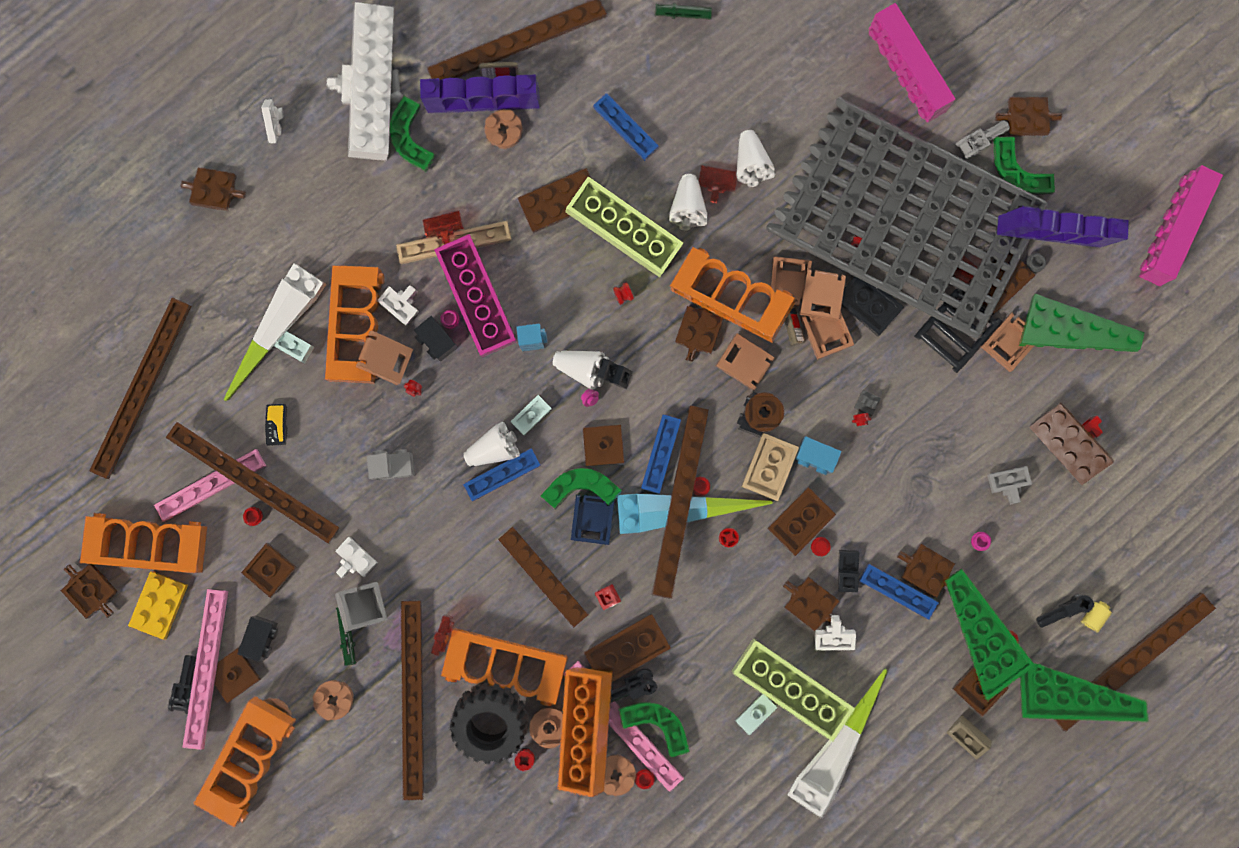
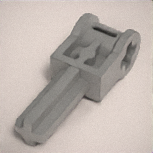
M1002 121L984 132L980 128L958 141L956 146L961 148L965 154V160H968L991 145L989 141L1007 132L1010 129L1009 124L1006 121Z

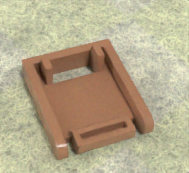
M774 257L770 287H772L775 293L777 289L790 292L795 298L794 305L799 306L800 299L803 298L807 269H811L812 261ZM783 264L801 265L800 272L782 270Z
M807 269L800 315L838 321L846 275L842 274L841 281H839L837 273L815 270L813 277L811 276L812 269ZM812 304L831 307L829 313L811 311Z
M827 306L819 309L817 312L829 313L830 307ZM841 311L838 321L808 316L810 321L808 322L805 315L801 317L817 360L854 346ZM840 339L842 346L826 352L824 345Z
M1013 312L1005 318L995 332L981 346L983 350L1009 372L1013 371L1035 346H1019L1025 322L1017 317L1011 323L1010 320L1015 315ZM997 346L1010 358L1006 361L993 348Z
M370 331L368 335L372 338H366L358 358L366 362V364L357 362L356 367L399 385L413 349L377 332ZM397 358H403L399 371H393Z
M736 333L717 362L716 367L755 391L756 386L751 382L759 384L771 365L765 360L768 359L773 362L775 358ZM735 345L740 350L732 363L725 359Z

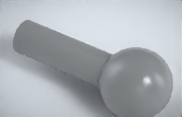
M391 70L392 93L390 94V103L397 107L403 95L400 93L399 71Z

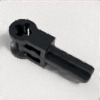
M1076 594L1069 601L1058 605V608L1038 616L1036 622L1040 628H1043L1065 617H1072L1081 612H1090L1094 607V601L1088 595Z
M185 655L180 681L179 683H173L171 697L168 702V711L173 712L177 710L188 714L192 690L191 682L196 663V657L193 655Z
M641 669L635 675L624 679L626 685L611 691L610 703L629 695L634 700L643 695L653 694L657 690V684L653 680L652 671L650 669Z

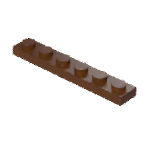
M514 527L510 528L498 539L573 628L589 615Z

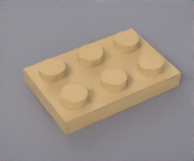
M763 433L741 487L778 501L799 447Z

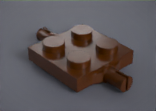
M1010 97L1008 99L1007 113H996L995 120L1008 122L1010 136H1048L1050 133V121H1061L1062 113H1050L1048 97Z
M198 167L193 182L182 180V184H180L181 188L191 189L189 203L194 206L228 211L233 197L245 199L246 191L235 189L237 176L235 173Z
M687 306L675 343L689 349L685 360L689 361L690 359V362H693L696 352H705L712 355L724 318L713 314L705 308L695 309Z
M919 544L915 553L911 556L903 551H900L897 555V558L906 562V569L901 578L934 598H937L941 589L946 586L945 580L950 577V573L955 563L923 544Z
M71 564L67 565L64 571L71 578L68 584L60 590L85 619H89L99 610L102 611L106 618L112 616L114 612L107 606V603L118 592L93 564H88L79 572Z
M808 576L797 587L788 580L785 582L786 584L783 587L792 593L790 600L784 606L785 609L814 631L818 630L821 624L826 621L831 623L833 609L839 603L836 597Z

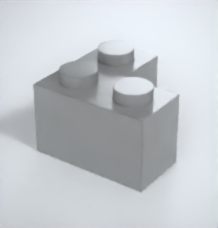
M407 449L396 450L395 454H388L384 450L372 451V455H367L368 474L371 480L379 481L415 476L413 453L407 452Z

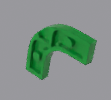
M403 95L391 118V140L394 148L405 161L427 172L435 158V154L417 145L410 137L411 124L421 105Z
M1015 137L994 138V161L1001 179L1033 195L1055 193L1054 174L1028 173L1018 165L1015 156Z
M581 468L570 470L560 475L542 493L541 497L556 510L572 492L587 489L597 494L610 506L621 494L622 490L600 472Z
M641 702L618 708L623 729L644 723L657 725L665 736L670 757L690 752L682 723L666 707L657 703Z

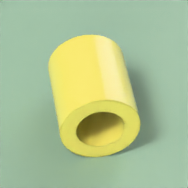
M1102 601L1099 603L1094 602L1093 609L1085 614L1081 622L1091 630L1099 633L1112 614L1109 610L1110 606Z

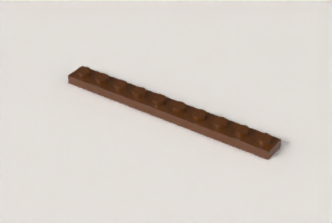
M591 0L429 66L427 69L431 79L458 78L480 69V63H495L605 18L607 13L601 0Z
M173 297L171 298L93 461L90 472L105 479H110L192 306Z
M689 406L652 595L672 599L709 409Z
M176 422L165 437L329 544L340 529L334 523L182 424Z
M1199 593L1091 681V683L1114 691L1118 690L1216 608L1204 593ZM1054 719L1065 732L1080 721Z
M422 600L401 601L403 800H423Z

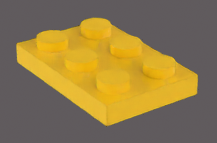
M150 571L128 626L166 640L188 585Z

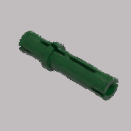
M656 3L655 16L672 17V19L686 17L711 20L712 7L677 5V3L672 5Z
M337 607L341 638L340 649L343 652L344 666L357 664L354 651L356 644L353 642L352 631H347V634H345L339 608ZM346 637H347V640H348V647H349V653H350V654H348V650H347Z

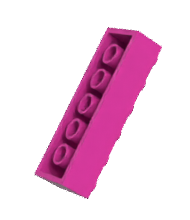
M894 3L876 13L869 27V34L878 43L881 54L888 59L890 69L898 75L900 85L908 91L910 101L916 104L920 117L928 123L946 113L956 99L897 4Z
M1201 165L1195 170L1192 169L1189 174L1182 176L1178 183L1180 188L1171 198L1172 205L1163 216L1164 223L1157 229L1155 233L1157 238L1147 251L1149 253L1147 260L1145 259L1140 266L1142 271L1139 277L1158 286L1176 279L1222 179V174Z
M470 234L434 249L480 356L485 357L517 343Z

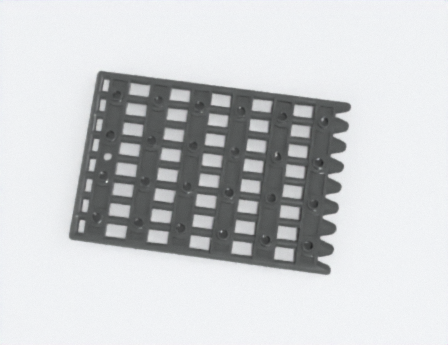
M841 97L837 98L835 103L844 113H828L827 120L835 127V130L828 128L819 129L818 135L827 144H811L810 152L818 158V161L808 159L802 161L801 167L809 174V177L800 175L793 177V184L801 192L786 191L784 193L785 201L792 208H776L775 215L783 224L769 223L766 226L767 231L975 339L980 338L1030 239L1022 238L1018 247H1015L1013 243L1016 237L997 235V232L994 236L978 228L981 220L985 219L998 226V217L986 212L990 203L1007 210V212L1023 206L1032 207L1033 204L1037 205L1041 210H1046L1048 203ZM862 118L879 125L876 134L859 127ZM854 133L871 141L867 150L850 142ZM896 135L913 142L909 152L892 143ZM845 149L863 157L858 166L841 158ZM888 150L905 158L901 167L884 160ZM930 152L947 160L943 169L926 161ZM837 165L854 173L850 182L832 174ZM879 166L896 174L892 183L875 175ZM922 168L939 176L935 185L918 177ZM965 169L981 177L977 186L960 178ZM828 181L845 188L841 198L824 190ZM871 182L888 190L884 199L866 191ZM913 184L930 191L926 201L909 193ZM956 185L973 193L969 202L952 194ZM999 187L1015 194L1012 203L995 196ZM819 197L836 204L832 214L815 206ZM862 198L879 206L875 216L858 207ZM905 199L922 208L918 217L901 209ZM948 201L965 209L960 218L944 210ZM811 212L828 221L823 230L806 222ZM853 214L871 222L867 231L849 223ZM896 216L913 223L909 233L892 225ZM939 217L956 225L952 235L935 226ZM802 228L819 237L815 246L798 238ZM845 230L862 238L858 247L841 240ZM888 232L905 240L901 249L883 241ZM931 233L948 241L944 250L927 243ZM974 235L990 242L986 252L969 244ZM836 246L853 254L849 264L832 256ZM879 248L896 256L892 266L875 257ZM922 249L939 257L935 267L918 259ZM965 251L982 259L978 268L961 260ZM1008 253H1011L1013 257L1008 264L1004 261ZM994 257L996 263H991L990 258ZM871 264L888 272L883 282L866 273ZM913 266L931 274L926 283L909 275ZM957 267L974 275L969 285L953 277ZM1000 269L1005 271L1001 280L996 278ZM905 282L922 290L918 300L901 292ZM948 284L965 291L961 301L944 293ZM993 285L997 288L993 296H990L988 292ZM940 300L957 308L952 318L936 310ZM986 302L988 306L984 313H982L979 309L982 303ZM977 318L980 321L976 329H973L971 325L974 319Z

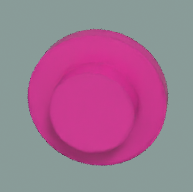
M446 310L442 313L440 321L445 328L453 329L459 324L460 318L454 310Z
M587 389L581 396L583 405L586 407L594 406L599 400V392Z
M976 532L971 538V545L977 551H985L991 545V538L985 532Z

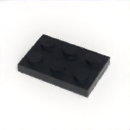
M855 276L843 291L841 306L878 337L904 308L890 294Z

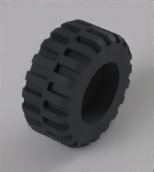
M483 683L482 687L479 688L476 685L471 688V691L467 690L463 693L462 698H459L456 703L450 723L451 738L453 742H456L455 747L458 751L462 750L465 757L474 758L473 761L478 763L479 760L484 761V764H490L491 761H495L496 764L501 763L503 758L508 760L512 757L513 753L515 754L519 751L526 735L528 712L525 710L526 705L522 700L519 701L520 696L516 692L512 694L510 688L506 686L501 688L500 684L494 683V686H489V683ZM481 712H492L503 718L508 728L499 734H485L474 726L471 718Z

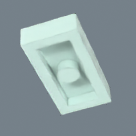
M287 331L274 345L304 364L314 349L312 345Z
M537 395L510 422L525 436L552 408Z
M761 694L735 721L750 735L777 707L767 696Z

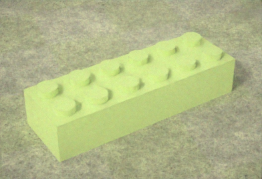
M587 177L566 208L567 214L658 277L663 274L683 244L682 241L590 177Z
M752 639L732 669L733 674L832 742L855 709L755 639Z

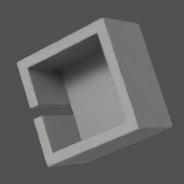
M378 582L335 594L345 632L387 620Z

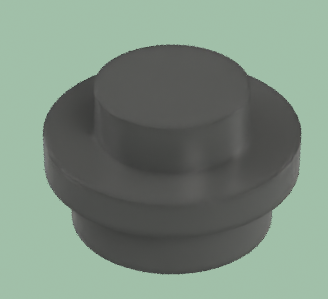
M1034 253L1027 258L1026 266L1032 272H1040L1045 268L1046 260L1043 255Z

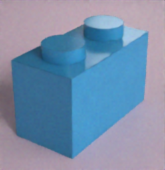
M540 323L516 326L518 344L522 351L545 348L544 343H548L545 328H541Z
M805 436L801 441L795 460H798V464L803 467L809 468L810 465L817 468L816 472L827 475V473H833L842 451Z

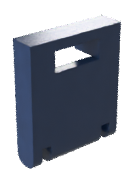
M576 494L571 540L609 545L614 501L610 506H606V502L600 497L584 495L583 503H580L581 497L579 494ZM582 530L601 532L600 540L581 538Z

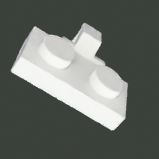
M342 65V75H338L337 78H327L329 89H337L338 93H342L343 104H350L351 65Z
M272 99L264 100L261 108L268 142L276 143L278 137L281 136V126L278 120L283 118L282 108L274 106Z
M411 285L404 292L400 290L398 293L391 287H388L378 299V302L406 326L419 313L412 306L414 303L412 299L418 291Z
M348 537L335 551L343 558L340 561L343 565L336 572L341 578H344L349 571L352 574L357 571L363 577H366L378 563L351 537Z
M831 615V626H826V630L815 631V650H855L856 632L855 630H845V627L841 626L840 616Z

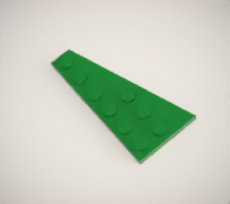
M1034 294L1019 346H1054L1055 348L1067 349L1095 348V350L1114 349V351L1138 352L1141 349L1145 332Z
M959 569L947 578L945 583L985 700L988 701L1035 665L966 573Z
M1035 663L1033 668L1020 676L1022 718L1148 722L1147 701Z

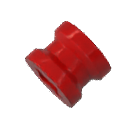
M627 282L623 283L621 287H613L619 305L624 304L627 300H634Z
M732 528L723 529L719 534V542L724 547H734L739 541L737 531Z
M530 749L520 750L515 756V766L521 771L531 769L535 762L534 753Z

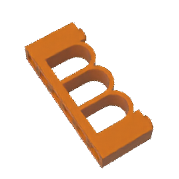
M692 247L670 285L672 292L773 343L795 304L793 294L786 290L780 291L778 289L775 293L772 287L762 282L751 285V280L744 272L736 270L728 273L723 262L717 259H710L709 253L702 248L696 249ZM718 269L723 273V277L711 298L695 290L707 270ZM739 280L744 282L747 288L734 310L718 302L730 282ZM763 292L769 295L771 301L759 322L741 314L750 297L755 293Z
M332 265L325 380L329 382L375 384V379H378V376L356 367L357 362L364 364L366 362L338 361L340 341L365 342L366 338H372L368 335L370 331H378V321L372 315L379 307L378 299L380 297L376 290H381V284H384V273L378 267ZM343 288L370 290L372 292V301L365 308H343ZM341 314L368 316L371 322L369 330L361 335L340 334Z
M94 513L93 517L86 516L80 563L202 573L208 526H201V522L189 521V525L164 524L159 526L157 523L150 521H141L133 524L129 520L106 518V514ZM117 524H121L126 530L123 558L108 557L111 532ZM147 526L153 533L151 559H135L138 533L141 528ZM172 528L180 535L177 563L161 561L164 537L167 531Z
M454 628L452 629L441 676L446 677V681L454 683L464 678L467 682L473 684L481 683L487 679L491 686H494V683L500 684L501 688H505V686L511 688L514 685L515 690L524 697L537 695L536 700H540V704L552 706V704H556L568 656ZM471 643L492 647L487 671L480 678L471 676L466 669ZM498 649L519 654L514 677L507 684H500L493 677V666ZM524 655L546 661L540 686L533 691L523 689L519 683V674Z
M256 696L249 700L193 804L232 827H235L240 822L243 823L249 815L247 810L250 803L248 802L257 793V781L269 771L271 765L270 757L282 747L283 739L289 738L292 735L296 719ZM249 724L266 733L271 738L272 750H264L242 738ZM236 748L253 757L258 762L260 767L259 774L249 773L230 762ZM223 773L244 784L247 790L245 798L238 797L217 785Z

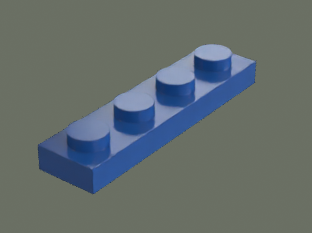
M607 93L593 105V108L644 160L649 158L659 148L648 134Z
M662 415L641 489L660 494L681 419Z
M531 448L520 454L519 457L508 460L463 485L473 502L541 465Z
M870 564L867 565L859 579L863 584L928 620L939 603Z

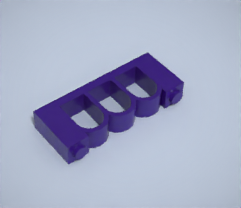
M536 74L516 75V77L498 76L493 79L487 77H472L467 80L459 78H445L442 80L439 78L420 79V98L428 113L540 109Z
M1023 206L998 216L997 235L1101 248L1128 240L1129 220L1108 219L1101 216H1084L1078 213H1059L1054 210H1041L1040 208Z

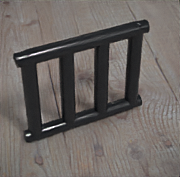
M956 288L950 296L955 299L958 297L962 299L965 292ZM943 302L937 309L942 313L947 311L951 316L956 311L952 305ZM981 306L979 311L984 313L985 309ZM991 315L988 321L990 326L982 332L980 338L971 347L942 321L932 316L918 330L914 337L918 340L922 339L953 366L952 370L955 373H958L1003 321ZM972 323L971 328L976 329V326ZM933 325L965 352L959 361L927 334Z

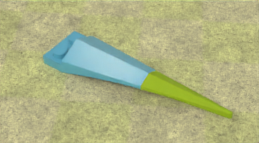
M619 495L617 497L620 534L639 533L665 527L671 495ZM692 497L687 522L765 506L773 502L765 500Z

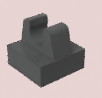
M862 390L854 408L873 416L881 398Z

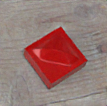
M613 584L595 592L603 610L621 602Z

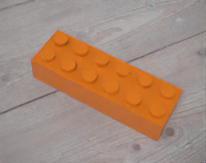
M580 667L566 670L558 790L594 797L604 792L612 673Z

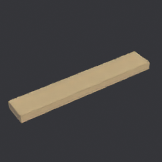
M508 221L397 244L400 264L437 257L434 249L468 234L472 237L476 248L511 241Z

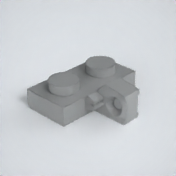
M1027 466L987 475L992 494L1002 492L1004 496L1007 495L1010 505L1021 502L1018 494L1022 492L1021 487L1032 485Z

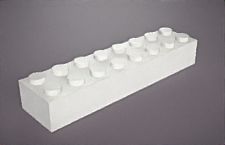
M355 2L353 11L348 157L384 161L388 157L393 7Z

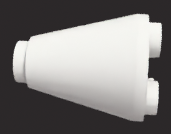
M747 130L740 134L737 179L742 183H747L749 187H755L759 182L775 176L774 165L755 132Z
M693 174L682 176L669 216L670 222L685 231L690 230L691 227L705 226L707 224V211L699 181Z
M557 351L553 358V366H556L558 370L593 390L597 386L601 387L604 382L603 379L597 377L603 358L609 359V357H605V354L600 351Z
M504 422L496 424L464 452L463 455L466 463L469 466H479L519 457L520 453L515 445L517 441L516 435L513 431H508Z

